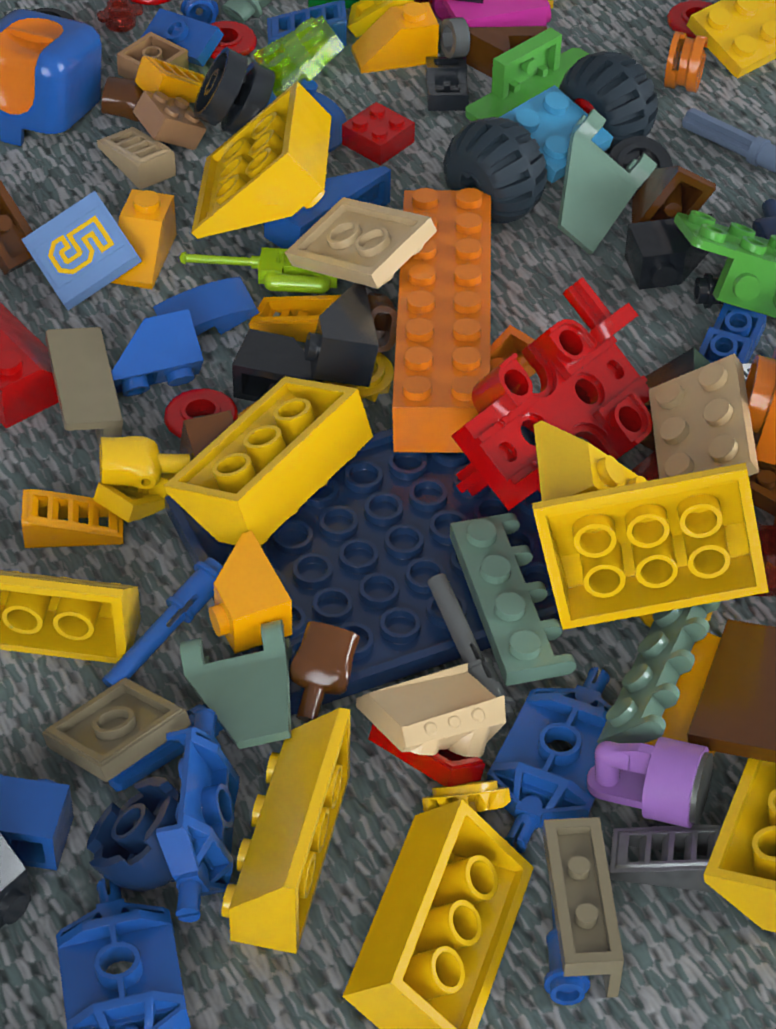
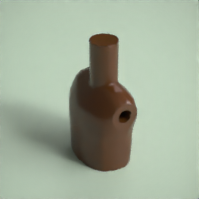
M109 76L102 94V113L140 122L133 113V110L143 90L135 83V79Z
M370 292L367 296L379 343L378 352L389 351L396 343L397 312L392 301L385 294Z
M307 622L301 645L293 658L289 671V677L292 682L305 688L296 718L305 722L318 718L325 694L341 695L346 692L352 672L353 658L360 640L358 634L321 622Z

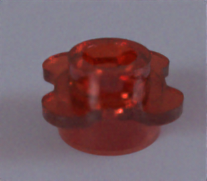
M109 0L107 7L97 13V19L105 23V26L110 31L127 32L136 26V16L143 14V7L139 4L131 5L129 0Z

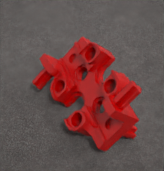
M583 277L567 288L562 294L591 331L588 332L580 323L574 320L564 319L554 324L521 351L529 365L540 378V393L532 392V381L516 360L518 357L516 353L504 360L474 386L472 401L479 414L451 435L470 460V463L456 474L461 481L456 485L461 493L468 490L472 496H475L487 486H490L508 511L536 490L541 493L536 446L524 439L521 426L530 429L534 434V424L542 420L576 437L588 440L593 446L605 454L613 456L616 460L644 440L652 431L653 422L651 414L644 405L650 400V388L645 383L648 380L644 375L640 376L615 344L617 339L613 336L639 315L629 302L611 314Z

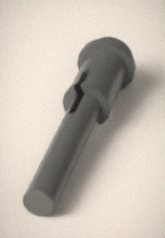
M441 573L431 577L427 582L463 663H468V672L494 696L504 695L505 724L509 723L515 718L513 709L516 706L514 698L506 695L493 667L494 664L491 658L483 657L446 574Z

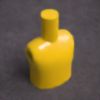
M100 437L99 469L101 484L126 485L139 489H150L158 484L161 473H178L190 462V454L160 453L156 442L148 437Z

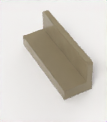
M101 327L47 330L45 340L65 430L95 429L98 445L100 444V437H122L123 419Z
M600 817L544 820L542 834L563 976L603 975L606 998L618 997L624 957Z

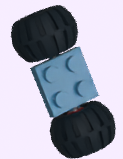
M607 51L586 55L567 71L559 88L554 85L500 117L483 118L465 125L452 138L445 153L443 172L447 188L451 190L475 188L490 195L491 224H505L524 217L540 200L547 180L554 183L565 176L570 134L581 116L585 115L587 117L590 111L595 109L606 119L603 127L591 141L607 155L623 139L632 136L646 137L650 133L658 113L657 93L653 92L655 86L651 78L648 79L645 75L647 73L640 64H636V60L627 55Z

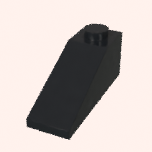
M354 283L319 316L316 332H308L305 342L304 360L311 361L313 379L365 387L370 386L379 343L365 285Z

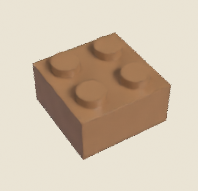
M149 32L117 53L118 75L127 79H136L143 56L153 57L189 69L188 50L153 32Z
M144 90L133 110L135 116L156 141L195 150L207 130L200 119L194 116V112L189 107L190 104L181 97L174 99L159 91L153 93Z

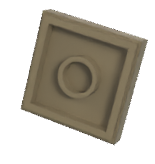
M123 678L45 729L42 734L46 745L51 750L104 782H108L167 742L166 733L186 729L191 726V722L186 709L128 678Z

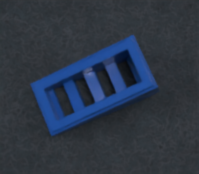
M345 0L329 2L267 18L268 48L347 46Z

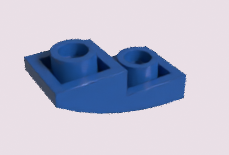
M240 276L197 286L153 306L157 316L189 309L197 336L214 326L221 335L260 313Z
M724 303L714 327H709L699 352L711 363L735 354L742 364H747L766 327L767 315Z

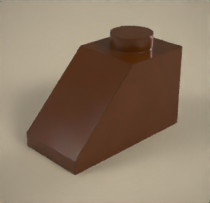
M680 166L657 168L632 198V223L675 218L677 212L690 215L691 210L699 211L716 190V184Z

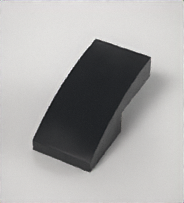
M426 57L428 111H465L466 106L469 105L466 58Z

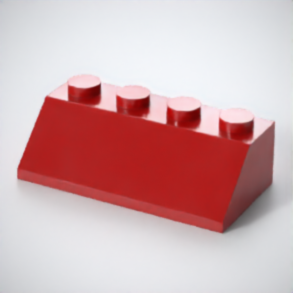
M0 302V423L7 429L59 403L47 347Z

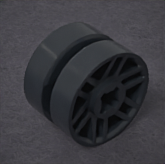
M228 47L224 48L213 61L201 84L194 105V116L213 126L221 122L222 130L234 135L266 108L275 83V71L256 61L248 65L246 56Z

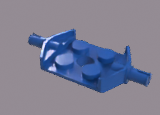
M591 668L583 686L577 685L576 688H536L531 690L487 773V781L497 780L498 787H509L511 802L504 808L514 817L515 821L504 839L513 848L516 844V851L518 853L525 852L534 830L543 828L544 820L590 817V810L596 798L588 791L587 774L595 766L597 740L607 721L606 714L612 707L601 698L610 680L609 674L603 669L598 676L599 668ZM554 740H563L571 744L573 748L568 751L557 752L550 749L546 744Z
M201 708L194 713V727L166 733L168 741L174 740L182 743L185 748L184 757H181L178 763L181 780L180 802L177 804L175 812L177 824L157 828L156 835L170 873L176 881V888L179 890L175 915L182 922H195L200 919L201 896L225 892L227 885L230 883L234 863L231 851L234 811L240 776L221 750V745L215 738L217 714L214 715L215 711L209 708Z
M105 878L99 880L96 887L100 903L96 904V909L62 928L56 934L67 1029L191 1028L170 910L160 906L126 903L121 895V887L109 881L111 894H109ZM128 961L133 963L123 973H106L107 968L116 962Z

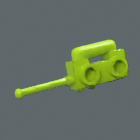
M262 247L260 256L252 255V257L187 254V251L182 252L179 257L180 262L185 265L187 262L251 266V269H258V284H264L265 288L269 291L324 294L329 288L338 287L339 278L292 266L285 254V251L288 249Z

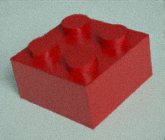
M378 102L373 103L342 124V145L380 166L414 143L415 122Z

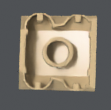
M468 663L369 692L356 698V707L401 752H412L418 755H435L438 753V750L448 749L465 757L483 756L486 743L506 723L504 695L494 696L468 672Z

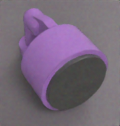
M659 737L655 746L644 743L603 741L595 749V766L587 774V788L591 795L597 799L642 809L643 818L692 828V825L699 823L705 809L712 778L713 755L709 753L707 746L666 737Z

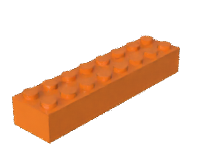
M431 188L404 190L403 211L431 217L437 232L424 244L419 253L411 256L400 267L392 401L393 452L464 453L451 435L479 414L473 405L472 390L481 379L490 373L491 196L475 188H464L461 190H434Z

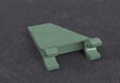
M592 109L587 117L585 115L581 116L570 134L557 226L588 254L594 253L634 193L657 166L644 153L638 161L633 159L624 169L591 141L606 122V119L595 109Z
M282 619L261 624L264 651L211 662L209 656L204 657L202 638L180 643L183 673L187 683L203 704L215 711L214 715L217 714V722L238 749L292 738L289 660L292 657V646L290 639H285Z

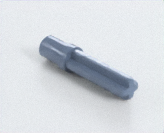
M690 108L686 112L682 120L683 128L745 157L747 163L763 167L776 174V146L771 144L770 140L761 136L754 137L698 109Z

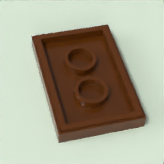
M727 620L687 733L689 743L707 746L709 751L776 763V627Z

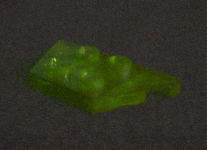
M321 15L316 19L312 17L305 20L291 33L263 47L252 55L256 62L275 71L273 93L278 98L296 81H300L302 78H305L306 81H311L345 46Z

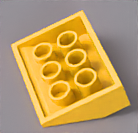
M298 81L206 158L191 231L197 239L291 217L303 207L306 209L313 207L323 197L325 193L332 116Z
M746 463L532 503L562 630L769 592Z

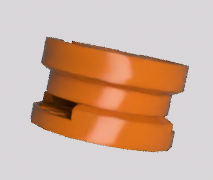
M675 31L667 58L664 78L665 88L675 89L677 86H683L686 88V91L697 93L706 58L703 48H707L708 37L697 35L695 39L688 38L686 33Z

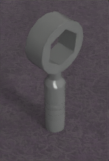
M436 17L439 23L440 44L444 55L450 59L467 56L470 50V31L466 20L463 17L445 18L442 21Z

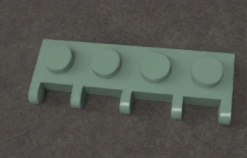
M513 513L450 523L451 542L505 686L571 674L577 668L573 655L561 654L554 656L549 641L559 638L563 630L557 619L540 621L534 603L544 600L547 597V590L544 583L540 581L525 583L519 566L530 563L533 556L527 545L511 547L506 534L514 533L520 527L518 518Z
M721 601L653 614V624L646 638L638 646L637 650L639 653L631 670L622 680L623 687L615 704L606 714L607 721L597 740L598 744L603 741L645 744L663 735L666 721L662 718L665 709L676 705L680 697V690L676 686L680 675L691 671L695 663V656L691 653L695 642L706 637L710 625L705 618L708 613L719 608Z

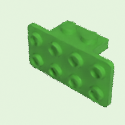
M550 27L493 58L491 93L466 106L465 117L470 121L500 117L554 85L559 88L567 71L579 59L589 55V53L580 48H571L561 53L562 34Z
M691 210L690 215L677 212L674 223L691 245L728 257L712 294L715 299L776 318V235H771L768 240L755 236L756 232L753 229L739 223L732 222L730 227L716 224L715 218L700 211Z

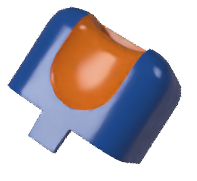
M28 9L11 11L0 19L1 142L22 146L24 143V129L44 134L65 132L100 101L102 43L100 35L94 27L84 22Z

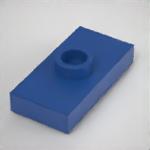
M160 8L141 37L149 32H153L187 49L188 62L204 67L224 34L217 26Z

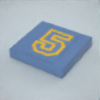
M93 191L21 239L67 310L72 309L142 262L96 191Z

